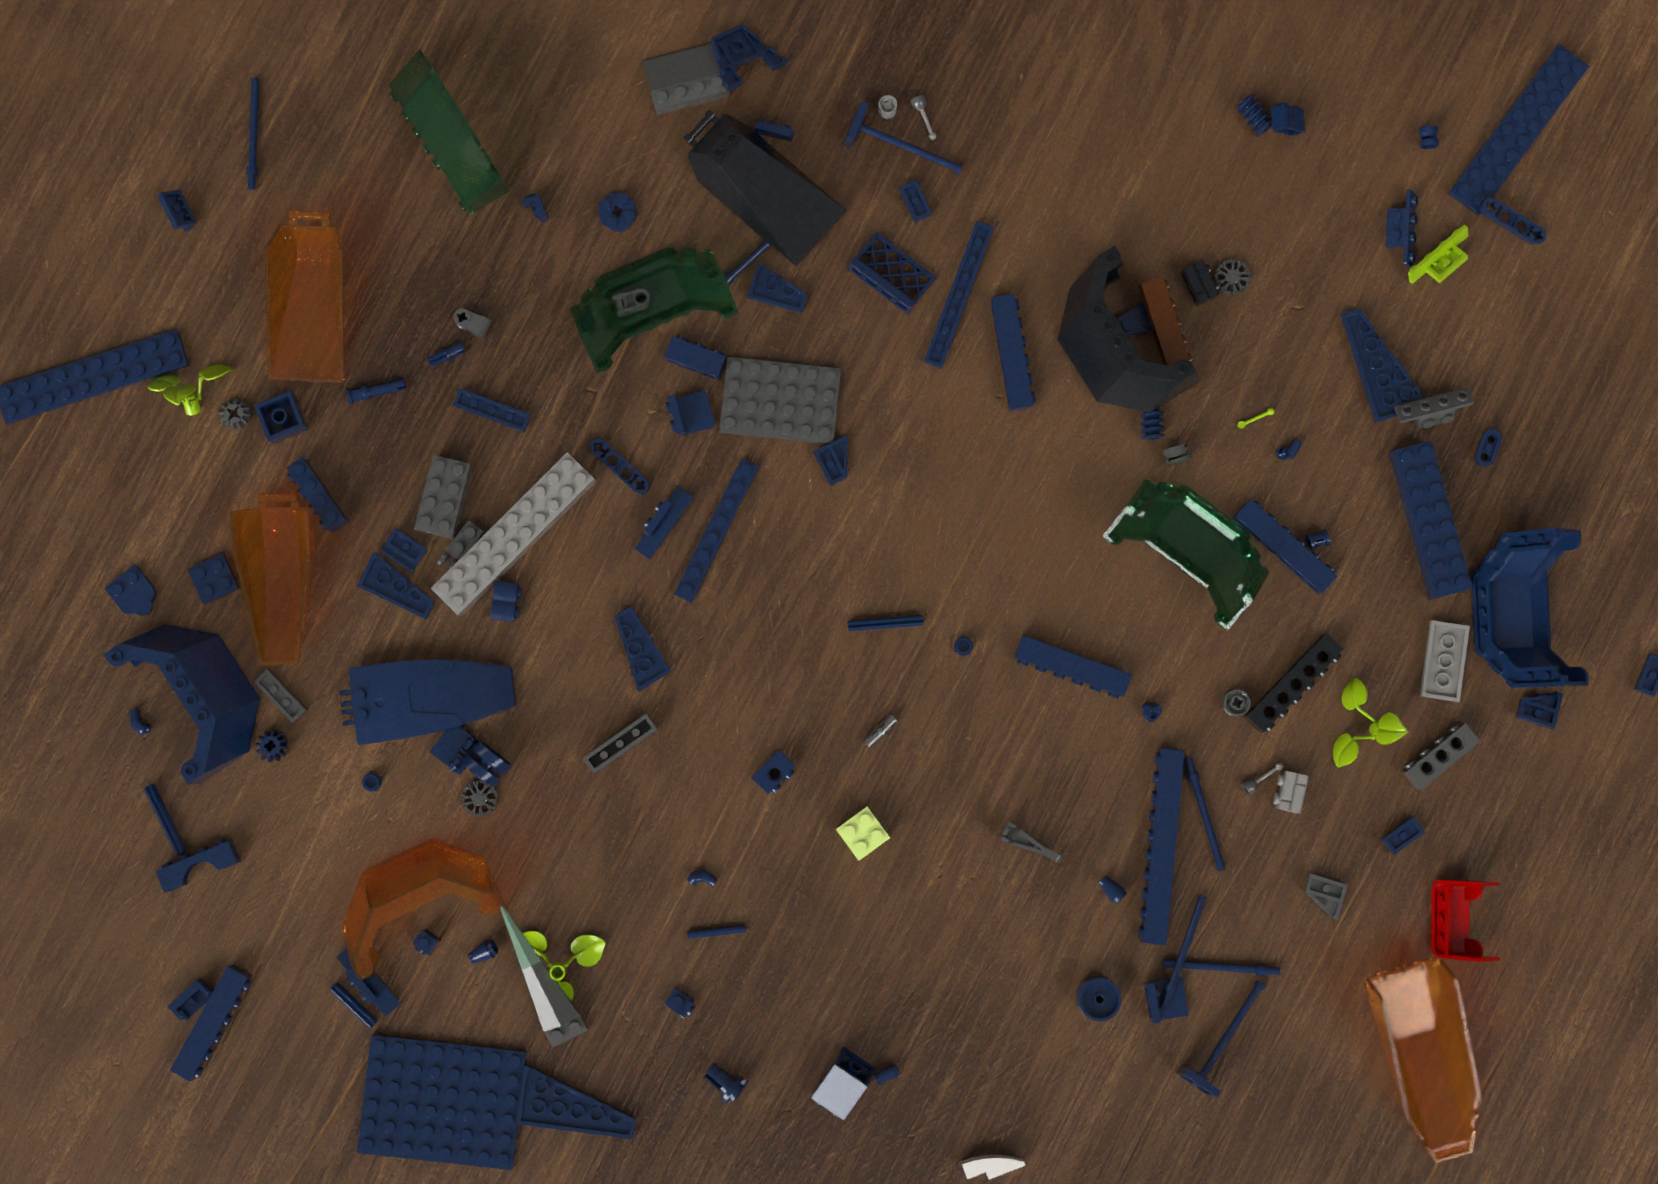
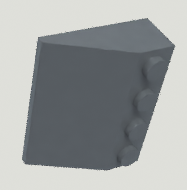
M711 44L643 61L657 116L730 97L729 91L727 92Z

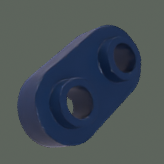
M1490 429L1484 432L1480 438L1474 459L1481 467H1487L1495 461L1502 442V436L1497 430ZM1488 437L1493 439L1492 443L1488 442ZM1482 454L1486 456V461L1481 459Z

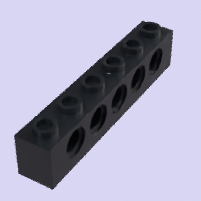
M1327 633L1323 634L1245 714L1244 718L1260 733L1265 731L1268 733L1275 726L1274 721L1278 717L1280 719L1283 718L1289 711L1287 708L1291 704L1295 705L1302 698L1300 694L1304 690H1310L1315 684L1314 680L1318 676L1322 677L1329 670L1327 666L1331 662L1334 664L1341 658L1342 655L1340 653L1344 649ZM1319 652L1324 653V662H1320L1317 659V654ZM1305 666L1311 667L1312 674L1310 676L1304 673ZM1293 679L1297 680L1299 683V687L1297 690H1294L1291 687V681ZM1279 693H1283L1286 697L1283 704L1277 700ZM1266 707L1272 709L1271 717L1265 716L1264 709Z

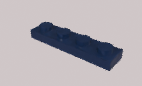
M459 388L453 406L523 433H525L532 416L529 413Z

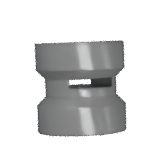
M890 95L881 97L878 103V113L885 119L894 117L897 111L896 99Z

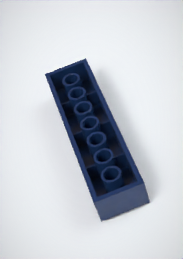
M1432 441L1393 450L1389 453L1429 600L1473 589Z

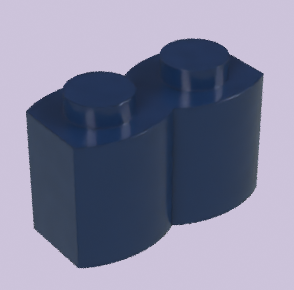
M1278 103L1276 107L1271 108L1273 132L1284 133L1288 136L1306 133L1303 109L1298 108L1296 105L1289 106L1287 103Z
M494 582L490 619L515 622V619L519 618L520 607H517V601L522 597V588H519L518 583Z

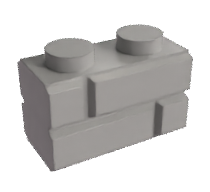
M1283 771V774H1279L1277 785H1280L1279 792L1275 793L1273 798V804H1276L1275 809L1301 814L1309 776L1289 771Z

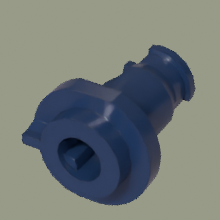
M714 1062L703 1078L709 1080L712 1086L724 1095L722 1098L723 1103L727 1104L729 1101L734 1103L744 1091L748 1081L742 1076L736 1080Z

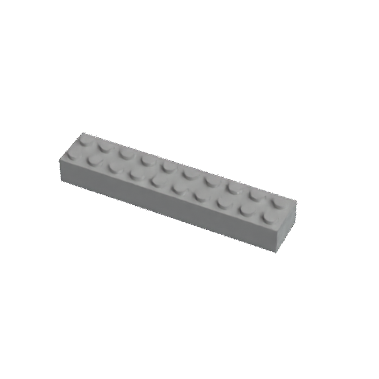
M567 452L431 589L458 616L462 617L494 585V582L498 581L597 481Z

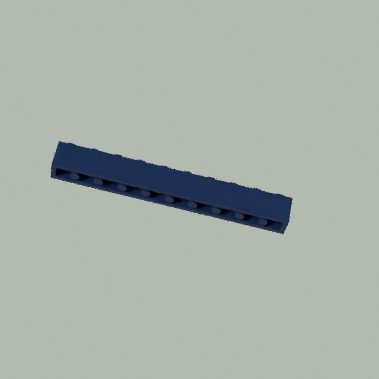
M1158 749L1154 757L1157 771L1153 772L1152 782L1155 783V791L1151 792V802L1154 803L1153 810L1149 812V822H1152L1151 829H1148L1147 841H1150L1149 849H1146L1145 853L1148 867L1144 868L1143 879L1146 880V888H1142L1144 907L1140 908V918L1143 920L1142 926H1139L1138 938H1141L1142 943L1167 945L1184 751Z

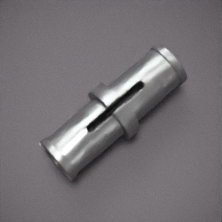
M889 714L883 722L876 725L875 729L863 739L864 743L872 749L899 722Z

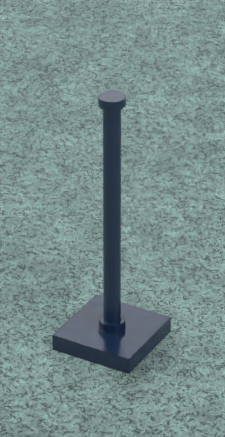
M861 102L843 145L851 147L857 132L861 133L862 131L954 170L959 175L963 166L962 163L957 164L865 125V122L862 120L869 104Z
M1257 980L1254 983L1255 987L1201 1071L1195 1073L1189 1068L1179 1067L1176 1072L1177 1075L1207 1096L1217 1097L1221 1090L1206 1081V1076L1261 990L1266 988L1263 983Z

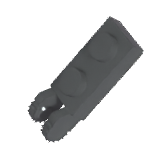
M468 520L446 548V552L441 556L437 564L442 566L449 556L452 555L455 559L448 566L447 571H449L478 542L484 531Z

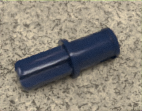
M460 341L450 347H443L442 351L429 356L427 360L430 366H435L446 360L450 362V359L466 352Z

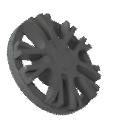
M1230 259L1218 266L1214 279L1218 283L1220 291L1228 295H1237L1248 287L1251 277L1250 271L1244 262ZM1230 263L1231 269H1227L1226 264ZM1243 267L1245 271L1239 272V268ZM1218 275H1223L1224 280H1218ZM1239 281H1246L1245 286H1242ZM1223 282H1226L1227 284L1224 287H1222L1221 284ZM1235 284L1238 285L1240 290L1237 291ZM1228 285L1233 286V291L1226 290Z
M476 780L469 783L463 790L462 805L471 815L485 816L490 814L497 806L498 793L494 787L486 782ZM478 783L485 784L483 790H479ZM472 785L475 786L477 790L476 792H474ZM490 787L491 789L485 793L484 791ZM468 789L472 791V796L466 795ZM494 792L495 799H489L488 794ZM471 798L472 801L465 802V799ZM487 801L494 803L493 806L486 804ZM471 803L474 804L472 811L467 807ZM483 805H486L489 809L487 812L483 813ZM477 806H480L479 813H476Z

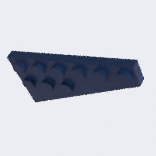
M524 1065L516 1124L633 1139L636 1118L533 1067Z

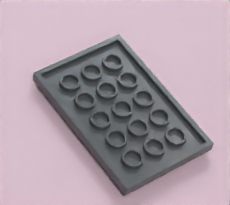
M728 357L719 432L821 444L832 443L834 441L841 369Z

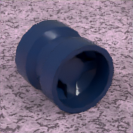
M1424 126L1418 129L1419 136H1421V141L1419 142L1420 149H1433L1439 146V140L1436 136L1438 134L1437 126Z

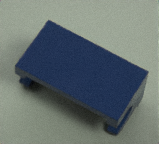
M202 978L198 979L167 1007L178 1019L187 1021L208 1002L213 990Z

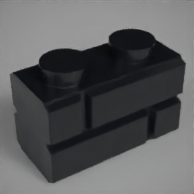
M1203 260L1182 269L1180 274L1196 307L1218 297L1219 285L1216 281L1212 280L1210 276L1212 274L1211 268Z

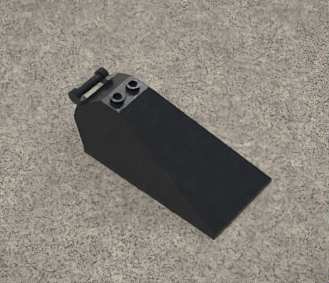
M708 110L698 125L683 137L692 147L688 154V159L698 182L794 266L801 262L846 212L844 207L753 129L728 114H724L719 119L713 112ZM710 122L714 123V126L697 143L694 139Z

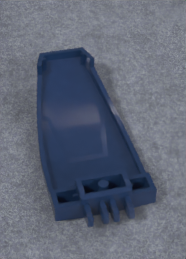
M410 660L349 668L351 690L339 691V695L342 696L351 694L352 701H344L340 705L341 707L353 706V709L342 710L341 713L344 715L354 714V720L343 722V726L355 725L358 745L432 734L500 714L517 706L512 667L469 661Z

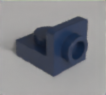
M530 194L521 201L524 208L534 206L532 210L535 218L539 217L541 222L549 220L539 194Z
M675 988L664 1005L678 1013L681 1018H684L685 1015L690 1016L695 1006L692 1004L695 1000Z

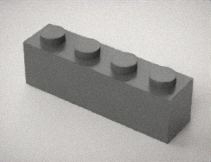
M645 714L583 757V760L592 773L597 774L659 729L651 717Z

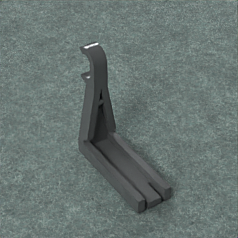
M1008 822L1007 827L1002 832L1003 835L1000 840L1009 845L1042 854L1058 863H1061L1063 856L1044 847L1010 822Z

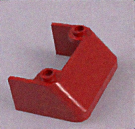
M1436 880L1433 883L1431 949L1435 957L1475 962L1500 961V957L1483 956V947L1480 941L1470 939V900L1481 898L1483 886H1500V882Z

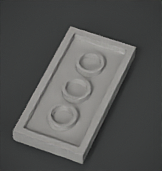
M1430 620L1420 697L1460 702L1470 626Z

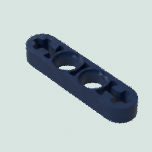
M1487 198L1481 201L1479 210L1481 214L1531 245L1544 242L1546 233L1540 226L1494 198ZM1491 203L1490 207L1494 210L1488 211V207L1486 206V204ZM1503 211L1507 212L1509 215V219L1507 222H1504L1501 219V213ZM1518 221L1524 223V230L1522 232L1516 228ZM1537 232V237H1539V239L1534 240L1535 236L1531 233Z
M599 438L591 442V452L638 495H644L648 492L650 486L646 478L608 443ZM596 443L599 445L602 443V448L606 452L608 449L611 450L604 456V459L601 458L604 455L601 451L595 452ZM609 456H617L618 463L613 466L609 465L607 461ZM630 468L632 470L631 477H622V470ZM638 475L639 477L636 480L640 483L644 481L645 489L636 490L638 486L634 482L632 484H629V482Z

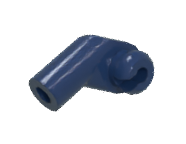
M1294 439L1290 447H1279L1276 450L1277 458L1281 460L1294 458L1302 442Z
M130 710L132 729L140 735L150 733V725L143 724L140 721V710Z
M704 869L693 871L688 877V882L691 885L705 881L713 887L718 880Z

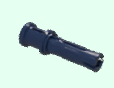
M404 378L370 386L363 384L362 387L353 389L349 387L346 388L351 405L356 401H369L371 397L406 390Z

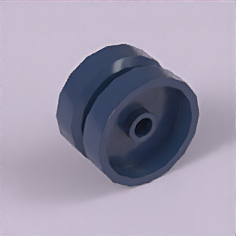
M479 740L473 747V750L480 759L473 754H467L462 763L476 777L495 788L501 781L500 775L495 770L502 774H507L512 765L498 752Z
M1088 977L1081 982L1076 992V1001L1079 1009L1091 1020H1109L1120 1009L1121 993L1117 986L1106 977ZM1100 995L1102 1000L1096 1002V997Z

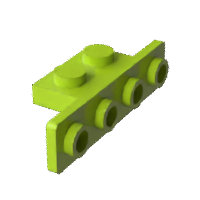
M1464 224L1461 228H1457L1448 239L1440 242L1434 251L1426 254L1421 262L1413 265L1408 272L1409 282L1413 284L1427 273L1437 282L1441 283L1468 260V255L1457 247L1469 236L1468 227Z

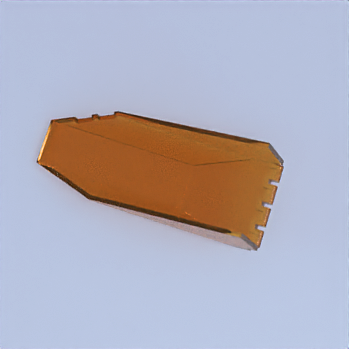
M1434 956L1421 960L1422 966L1417 961L1404 965L1403 971H1401L1400 967L1384 971L1385 977L1382 976L1381 972L1367 976L1364 984L1404 1117L1436 1164L1473 1153L1476 1135L1474 1125L1475 1119L1479 1117L1477 1106L1478 1101L1482 1097L1458 978L1441 957L1436 959Z

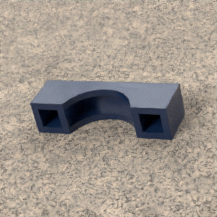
M223 839L215 842V847L209 849L206 846L198 849L196 855L190 856V854L179 857V862L173 864L170 861L161 865V869L157 870L156 874L163 892L167 893L188 885V875L191 869L200 862L210 863L218 870H223L240 863L241 860L234 842Z

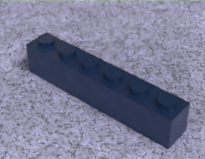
M1014 294L991 297L990 303L1009 412L1031 409L1033 403H1036L1034 391L1031 392L1030 384H1033L1032 375L1027 371L1029 357L1028 354H1024L1023 347H1026L1025 336H1021L1020 331L1023 328L1022 318L1018 317L1017 310H1020L1019 300L1015 299Z
M1251 499L1247 501L1233 519L1318 595L1322 594L1336 579L1335 570L1328 564L1324 565L1317 553L1306 549V544L1301 539L1297 538L1296 540L1291 535L1290 529L1284 525H1279L1276 522L1277 518L1271 513L1267 514L1258 501H1252Z
M1021 636L1014 655L1018 664L1028 666V664L1036 666L1035 670L1046 673L1047 670L1054 672V677L1063 680L1065 677L1070 678L1072 683L1080 686L1083 683L1090 685L1089 689L1096 692L1104 690L1108 692V696L1119 699V696H1125L1132 674L1026 636Z
M234 965L226 967L169 1071L189 1082L199 1079L204 1071L202 1066L213 1055V1046L218 1044L223 1036L221 1032L224 1026L227 1027L233 1018L231 1016L233 1010L240 1006L243 992H247L250 988L252 975Z

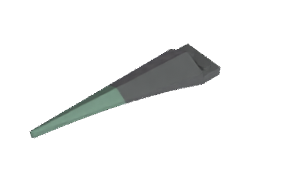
M501 905V911L540 1023L552 1048L588 1031L579 1010L558 982L550 977V971L527 941L505 907Z

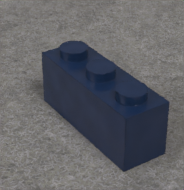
M672 336L664 356L667 362L718 381L727 360L722 351L717 349L710 351L705 349V345L698 342L694 345L682 336L677 338Z

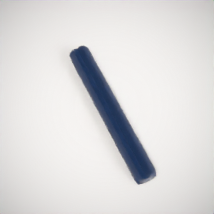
M922 615L848 621V630L858 631L922 626L924 622Z
M154 784L146 786L144 791L175 854L181 855L185 853L186 848Z

